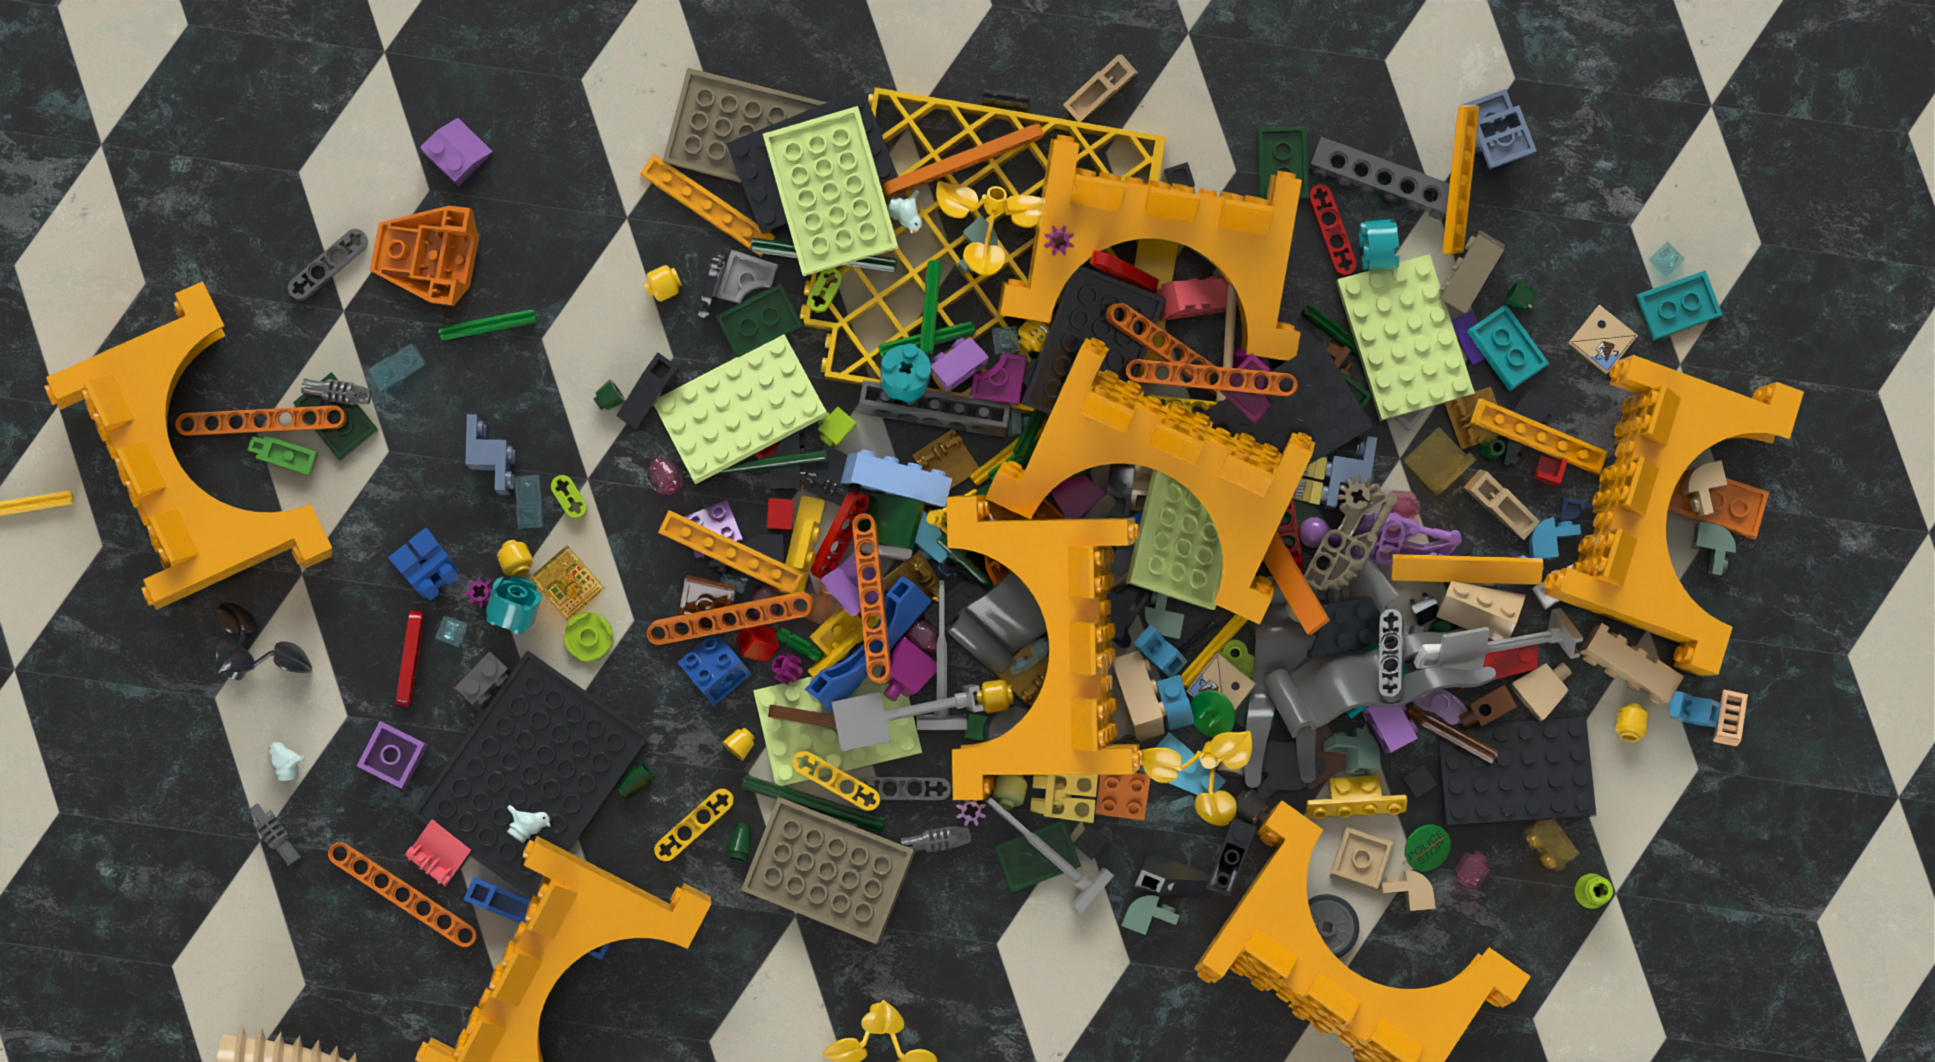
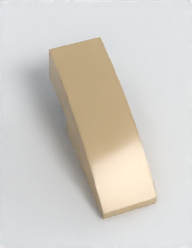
M1117 55L1063 105L1078 122H1082L1126 85L1138 72L1123 55Z
M1479 469L1463 487L1486 510L1522 540H1525L1540 523L1508 489L1503 488L1487 471Z

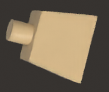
M1563 662L1554 670L1547 664H1543L1508 686L1534 717L1542 721L1568 692V688L1563 684V681L1572 672Z

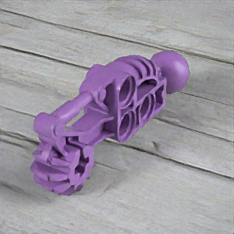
M1373 512L1372 515H1363L1353 536L1370 532L1378 518L1377 513ZM1390 513L1377 534L1378 540L1369 558L1374 563L1391 565L1393 554L1456 556L1454 550L1456 546L1461 544V534L1457 530L1449 532L1437 528L1431 529L1419 526L1416 520L1401 517L1397 513ZM1310 517L1301 524L1299 537L1304 545L1310 548H1319L1326 533L1333 529H1330L1323 519ZM1391 525L1399 526L1395 531L1387 529ZM1335 533L1330 536V544L1335 545L1336 548L1342 545V538L1339 534ZM1418 533L1440 539V541L1427 544H1418L1406 540L1416 536ZM1355 545L1352 548L1353 557L1357 559L1364 557L1365 551L1363 547ZM1385 547L1392 548V551L1388 553L1381 552Z

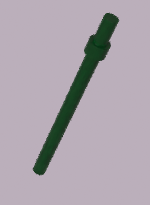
M824 450L741 461L709 478H714L715 475L825 461L827 460V452ZM684 469V478H692L688 469Z
M941 535L936 540L949 553L948 557L952 561L962 565L986 589L990 590L994 587L991 579L965 556L966 552L963 549L948 548L947 538L944 535ZM1044 632L1039 637L1042 640L1046 639L1048 637V632Z

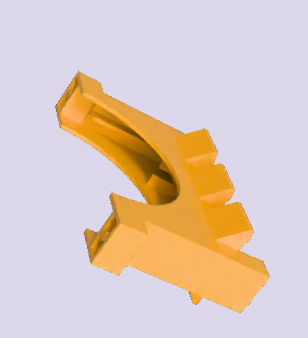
M1058 135L1057 139H1051L1027 286H1025V282L1016 279H1009L1008 283L1002 282L998 313L1000 315L1050 323L1053 308L1062 288L1071 275L1085 261L1092 257L1093 251H1101L1112 245L1129 240L1164 239L1181 243L1196 250L1220 271L1228 284L1232 283L1237 292V305L1242 324L1241 349L1246 350V354L1250 355L1253 353L1255 356L1285 361L1297 355L1301 332L1295 330V326L1292 324L1277 322L1302 180L1296 179V174L1278 171L1277 175L1271 174L1267 199L1248 195L1244 197L1221 191V196H1218L1217 191L1200 188L1199 193H1196L1195 188L1173 183L1172 188H1170L1171 184L1149 179L1148 184H1144L1143 179L1126 176V181H1123L1121 176L1107 172H1100L1099 176H1096L1094 171L1076 168L1079 143L1074 142V137ZM1052 225L1060 230L1065 225V233L1074 234L1069 239V242L1074 247H1067L1065 249V256L1061 251H1057L1055 255H1052L1053 248L1044 247V244L1049 242L1044 233L1050 234L1053 231ZM1062 234L1058 238H1053L1056 243L1055 246L1065 242Z
M203 281L175 293L176 302H173L178 317L177 320L46 377L48 385L44 386L51 404L57 403L60 410L85 400L89 415L92 420H95L97 431L102 441L106 443L111 458L116 462L118 475L123 485L128 489L127 491L134 508H137L144 526L148 525L150 541L155 552H159L164 570L143 579L145 587L141 589L148 605L153 604L156 610L291 548L297 564L302 563L305 569L332 557V546L311 503L281 512H253L232 507L218 501L199 488L182 469L173 453L168 438L167 419L169 404L175 386L184 370L196 356L214 342L225 337L222 330L224 324Z
M1086 338L1077 354L1026 470H1023L1022 466L1016 462L1008 461L1007 463L1003 461L985 499L1031 519L1039 504L1053 488L1070 476L1085 469L1099 465L1126 463L1149 467L1165 473L1188 488L1198 498L1211 516L1216 527L1222 549L1223 569L1220 587L1214 604L1260 624L1272 600L1276 585H1273L1269 578L1261 575L1256 577L1255 574L1313 454L1315 442H1312V438L1304 433L1299 432L1297 435L1292 432L1281 456V453L1277 452L1278 449L1268 443L1264 445L1259 444L1249 434L1242 433L1240 435L1236 433L1234 438L1230 437L1231 434L1222 428H1217L1216 430L1211 428L1213 422L1209 421L1210 418L1200 412L1195 414L1186 410L1187 407L1175 401L1173 403L1167 402L1165 407L1161 405L1162 402L1154 397H1143L1145 391L1141 390L1139 384L1133 381H1127L1126 383L1118 379L1119 376L1108 370L1104 372L1099 371L1109 348L1104 347L1105 343L1096 338H1091V340Z
M1632 355L1616 361L1609 373L1611 377L1610 385L1636 395L1628 397L1622 404L1621 413L1623 415L1621 422L1617 423L1614 430V436H1616L1614 444L1618 445L1615 451L1617 459L1615 464L1603 469L1599 479L1601 482L1600 490L1596 492L1592 501L1594 506L1592 513L1597 514L1593 522L1595 527L1594 533L1585 536L1580 541L1578 546L1580 554L1578 561L1573 564L1572 569L1567 567L1561 570L1551 571V574L1547 575L1544 582V587L1546 588L1544 595L1678 642L1680 646L1674 652L1673 659L1675 663L1673 667L1700 677L1719 674L1733 627L1717 620L1699 607L1683 588L1676 576L1666 540V520L1670 499L1678 480L1688 465L1703 451L1724 439L1748 438L1772 444L1775 435L1790 439L1804 392L1775 382L1759 387L1754 392L1752 398Z
M986 495L946 497L948 548L971 550L987 555L1013 571L1034 595L1045 619L1049 638V663L1045 681L1037 700L1024 718L1011 730L998 738L977 744L961 745V749H952L953 800H983L992 795V791H994L996 782L995 776L992 775H1132L1140 770V766L1144 764L1143 750H1139V744H1111L1113 743V738H1117V724L1113 723V713L1117 711L1116 698H1113L1112 692H1108V690H1112V675H1108V669L1112 668V663L1116 661V651L1111 645V638H1115V624L1111 623V617L1107 618V615L1111 613V602L1107 600V594L1110 593V588H1114V574L1110 573V563L1114 561V551L1110 546L1135 544V539H1139V524H1135V518L986 520V516L990 515V502L986 501Z
M1281 801L1271 810L1256 832L1261 836L1260 840L1271 847L1274 845L1276 849L1194 969L1198 971V977L1207 983L1211 981L1216 983L1225 975L1230 967L1237 975H1245L1252 980L1251 984L1261 991L1264 989L1269 991L1273 988L1277 991L1276 995L1281 1000L1287 1003L1291 1001L1288 1006L1293 1009L1292 1013L1301 1020L1306 1018L1314 1024L1312 1027L1323 1035L1326 1033L1330 1035L1335 1032L1339 1035L1338 1039L1343 1044L1351 1047L1350 1050L1355 1053L1354 1057L1360 1062H1445L1485 999L1496 1007H1504L1517 999L1531 976L1490 947L1487 948L1483 955L1478 953L1471 963L1452 980L1428 988L1399 989L1387 987L1365 979L1350 970L1324 943L1314 924L1308 904V865L1316 841L1323 829L1284 801Z
M538 836L534 842L529 840L522 855L525 858L524 866L544 876L539 884L538 895L532 897L527 907L526 923L521 921L514 934V939L516 940L510 939L505 948L502 963L498 962L492 973L490 990L486 988L478 1004L480 1008L474 1007L468 1019L466 1029L463 1028L457 1040L456 1048L454 1049L431 1037L428 1044L422 1043L415 1060L418 1062H544L539 1041L540 1015L555 982L571 964L597 947L622 939L652 938L671 942L688 949L711 906V896L683 883L681 888H675L669 904Z

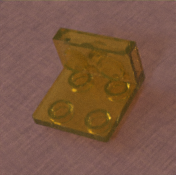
M1437 428L1404 459V463L1438 496L1477 459L1471 453L1465 455L1441 428Z
M1555 819L1538 820L1524 830L1527 833L1525 839L1533 849L1537 848L1543 855L1540 859L1548 870L1550 868L1553 871L1563 870L1566 868L1564 864L1579 854Z

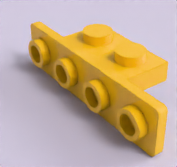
M802 496L785 563V565L805 573L796 593L805 592L810 567L814 564V550L816 543L820 539V525L826 504L823 499Z
M841 606L810 636L825 653L808 669L811 676L815 678L821 670L830 668L837 661L843 660L856 643L864 640L862 619L858 615L853 617ZM871 617L868 620V627L872 629L876 626L880 617Z
M1379 775L1329 778L1331 799L1308 800L1306 807V817L1316 819L1334 816L1344 818L1352 815L1373 816L1375 814L1387 813L1396 815L1406 812L1407 795L1382 796Z

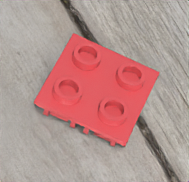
M431 820L405 855L409 861L412 860L420 866V870H425V874H430L435 878L438 884L441 883L446 886L471 852V849L434 820Z

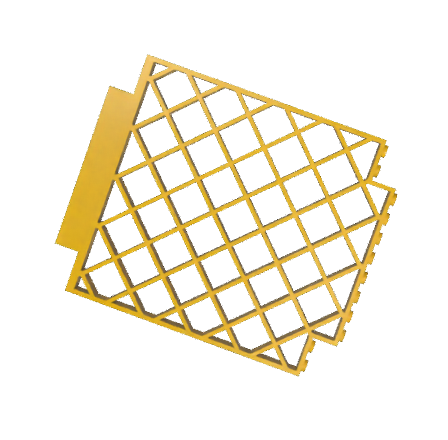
M875 88L874 95L869 94L868 97L875 119L879 99L890 101L903 119V121L882 135L885 143L909 127L928 154L900 175L898 174L899 177L928 166L932 162L941 161L940 157L967 138L970 139L975 147L982 145L975 132L994 119L1009 121L1016 131L1024 128L1021 123L1040 124L1044 136L1054 129L1069 131L1083 150L1078 154L1076 166L1088 158L1098 173L1109 172L1095 152L1114 139L1129 141L1143 162L1121 176V180L1126 181V176L1135 177L1146 168H1150L1149 180L1159 181L1166 140L1165 136ZM901 103L923 107L909 116ZM934 109L948 110L963 131L934 150L915 123ZM961 113L983 117L969 126ZM1081 133L1102 136V138L1089 146ZM1037 141L1006 152L996 160L993 158L986 160L988 166L960 185L971 188L993 172L1010 196L1019 195L1000 167L1027 148H1029L1045 172L1047 159L1035 144ZM1141 143L1154 145L1152 157L1149 156ZM952 174L944 176L949 184H958ZM1044 179L1021 195L1034 196L1043 189ZM910 190L903 192L906 198L911 197L913 194ZM916 200L919 217L943 249L913 269L899 248L892 250L908 274L879 294L860 267L844 265L839 269L841 276L843 277L853 270L873 298L844 319L831 303L828 309L838 323L811 319L812 310L809 307L808 300L807 305L802 304L800 319L804 320L805 327L832 331V334L827 333L825 348L829 349L828 358L823 357L821 372L825 373L826 380L861 386L863 385V380L880 383L881 371L873 361L880 356L879 348L877 347L868 354L848 325L878 305L898 332L884 343L909 337L908 335L922 326L923 316L903 329L884 300L912 280L925 296L926 285L919 275L927 270L929 260L941 261L946 256H949L968 283L940 304L938 303L937 315L946 327L954 326L944 310L973 290L993 319L976 330L974 335L968 336L964 340L971 337L976 341L998 325L1016 349L1018 355L1027 356V364L1032 361L1029 355L1034 351L1032 349L1029 352L1026 351L1004 321L1010 316L1000 315L979 287V285L995 274L989 276L981 274L974 279L969 271L964 274L958 268V263L961 260L954 251L968 241L963 235L951 244L946 241L929 217L941 209L937 201L925 210L918 200ZM1004 209L995 216L994 223L1006 215ZM978 210L975 212L969 211L975 220L981 216ZM990 216L987 219H985L988 223L990 220ZM904 226L897 228L894 231L896 239L910 229ZM1035 237L1010 255L998 239V246L1002 248L1005 254L1004 264L999 271L1009 266L1017 279L1025 282V286H1027V278L1014 261L1033 248ZM1154 238L1138 239L1134 267L1159 279L1157 290L1162 288V284L1172 282L1178 242ZM1110 247L1101 250V252L1103 251L1117 257ZM1090 257V258H1089L1087 261H1085L1082 265H1084L1085 263H1087L1088 261H1090L1092 257ZM819 272L812 274L811 281H806L804 295L809 296L818 279ZM834 273L826 278L825 288H828L832 282L835 283L837 281ZM823 291L819 296L822 301L825 295V292ZM1158 318L1156 325L1164 330L1165 321H1159ZM843 329L863 358L841 373L832 372L838 332ZM1156 334L1152 339V343L1156 348L1162 345V337L1159 334ZM953 348L949 349V350L946 351L944 354L946 355V354L949 353L951 350H953ZM1147 349L1143 360L1159 361V357ZM868 364L878 379L852 374ZM1143 365L1140 367L1137 378L1144 375L1145 368ZM983 367L979 370V373H984L987 370ZM930 373V378L938 389L927 388L926 391L970 398L972 387L963 393H947L934 374ZM1021 403L1020 406L1010 404V411L1032 414L1034 411L1033 408Z

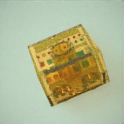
M568 545L529 577L567 621L605 589Z

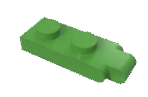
M263 435L262 439L252 436L247 451L256 453L255 458L308 476L311 475L318 454L316 451Z

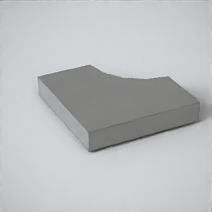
M731 250L716 297L740 304L751 291L760 288H772L779 265Z

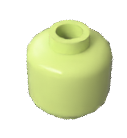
M998 775L992 797L1003 809L1012 810L1013 807L1023 804L1028 784L1023 779V775Z

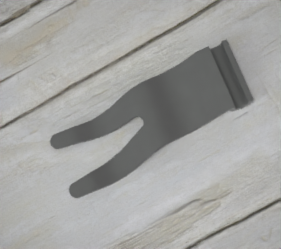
M1108 494L1101 496L1082 519H1105L1115 506V499ZM1135 544L1121 546L1114 552V561L1110 563V573L1114 574V582L1129 569ZM1011 570L992 589L967 604L958 613L959 618L953 625L950 626L948 624L944 628L946 632L995 675L1007 669L1013 660L1015 652L1033 642L1047 631L1045 619L1034 595L1026 584Z
M1267 577L1272 581L1273 585H1276L1272 600L1261 623H1255V657L1252 680L1257 685L1250 692L1246 731L1251 732L1253 747L1251 757L1244 766L1245 784L1249 788H1256L1261 783L1264 752L1276 708L1265 687V678L1273 671L1279 669H1286L1289 673H1292L1313 658L1307 657V651L1312 649L1316 636L1314 634H1307L1301 623L1293 621L1288 616L1285 606L1287 599L1274 577ZM1318 590L1316 598L1321 606L1325 604V590ZM1309 726L1300 728L1296 737V754L1300 779L1305 784L1312 783L1316 778V729L1311 731Z
M1461 627L1444 633L1423 632L1404 636V662L1417 655L1422 645L1441 644L1442 635L1467 631L1468 629ZM1394 640L1385 645L1387 649H1394L1398 645V641ZM1378 648L1366 652L1345 651L1316 657L1292 673H1289L1286 669L1273 671L1265 678L1264 684L1292 738L1298 736L1300 728L1309 726L1312 731L1329 723L1343 712L1356 707L1398 706L1443 688L1481 686L1493 681L1496 678V671L1492 667L1474 670L1443 667L1418 670L1404 675L1402 697L1396 702H1387L1382 698L1379 691ZM1387 663L1385 670L1389 672L1398 667V663ZM1389 679L1390 688L1387 690L1389 694L1395 689L1392 679Z

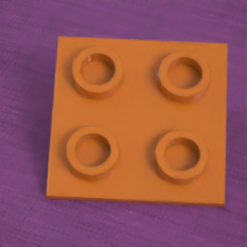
M1135 772L1132 775H1099L1095 814L1145 820L1150 777L1147 773Z

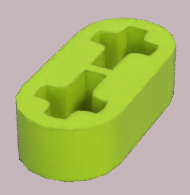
M830 268L823 270L808 296L809 307L814 312H824L832 303L842 283V276L839 270ZM834 273L837 282H832L828 289L825 288L827 283L826 278H824L825 275L830 276ZM822 291L825 292L823 301L826 303L824 305L820 304L818 307L814 306L815 301L813 297L818 298Z
M565 475L555 477L551 483V489L569 517L573 519L582 518L586 515L587 504L575 484ZM559 481L563 483L569 482V485L566 487L570 493L568 496H565L561 490L557 492L556 489L559 487ZM573 498L577 504L582 503L580 513L570 512L572 505L569 499Z

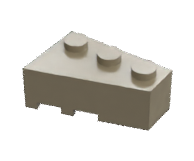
M1480 230L1476 237L1471 236L1464 247L1467 249V252L1463 259L1458 257L1452 267L1455 273L1451 280L1446 278L1439 289L1443 293L1440 299L1464 313H1467L1505 248V244Z

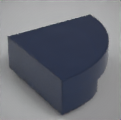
M1563 497L1558 522L1576 519L1585 510L1588 501Z

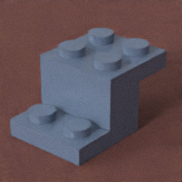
M1506 89L1462 104L1480 107L1475 151L1483 152L1489 169L1536 153L1537 150L1520 106H1512Z
M467 414L465 464L471 470H495V490L499 495H510V489L515 487V475L511 471V464L515 465L516 460L515 450H513V447L507 440H482L486 439V424L478 415Z
M1367 436L1360 442L1356 448L1355 459L1333 456L1329 462L1327 461L1324 475L1326 484L1323 486L1320 499L1323 511L1332 512L1337 507V495L1339 494L1340 485H1345L1349 488L1346 482L1347 478L1350 477L1354 484H1356V475L1361 476L1362 484L1366 477L1371 478L1377 437Z

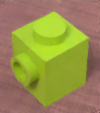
M839 407L831 414L827 412L828 416L820 419L818 422L821 425L818 428L821 433L819 438L829 447L833 444L838 448L857 426V423Z

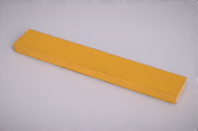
M1476 105L1458 106L1442 253L1445 254L1464 252L1480 108Z
M655 154L652 155L640 172V176L749 250H751L752 238L775 239V236L770 232L762 235L757 223L670 164L664 163ZM754 252L760 257L764 255V253Z
M1478 399L1471 419V423L1557 459L1568 460L1567 463L1595 475H1600L1608 451L1484 399Z
M670 510L658 532L788 594L796 593L805 574Z
M1393 554L1391 580L1541 585L1543 559Z

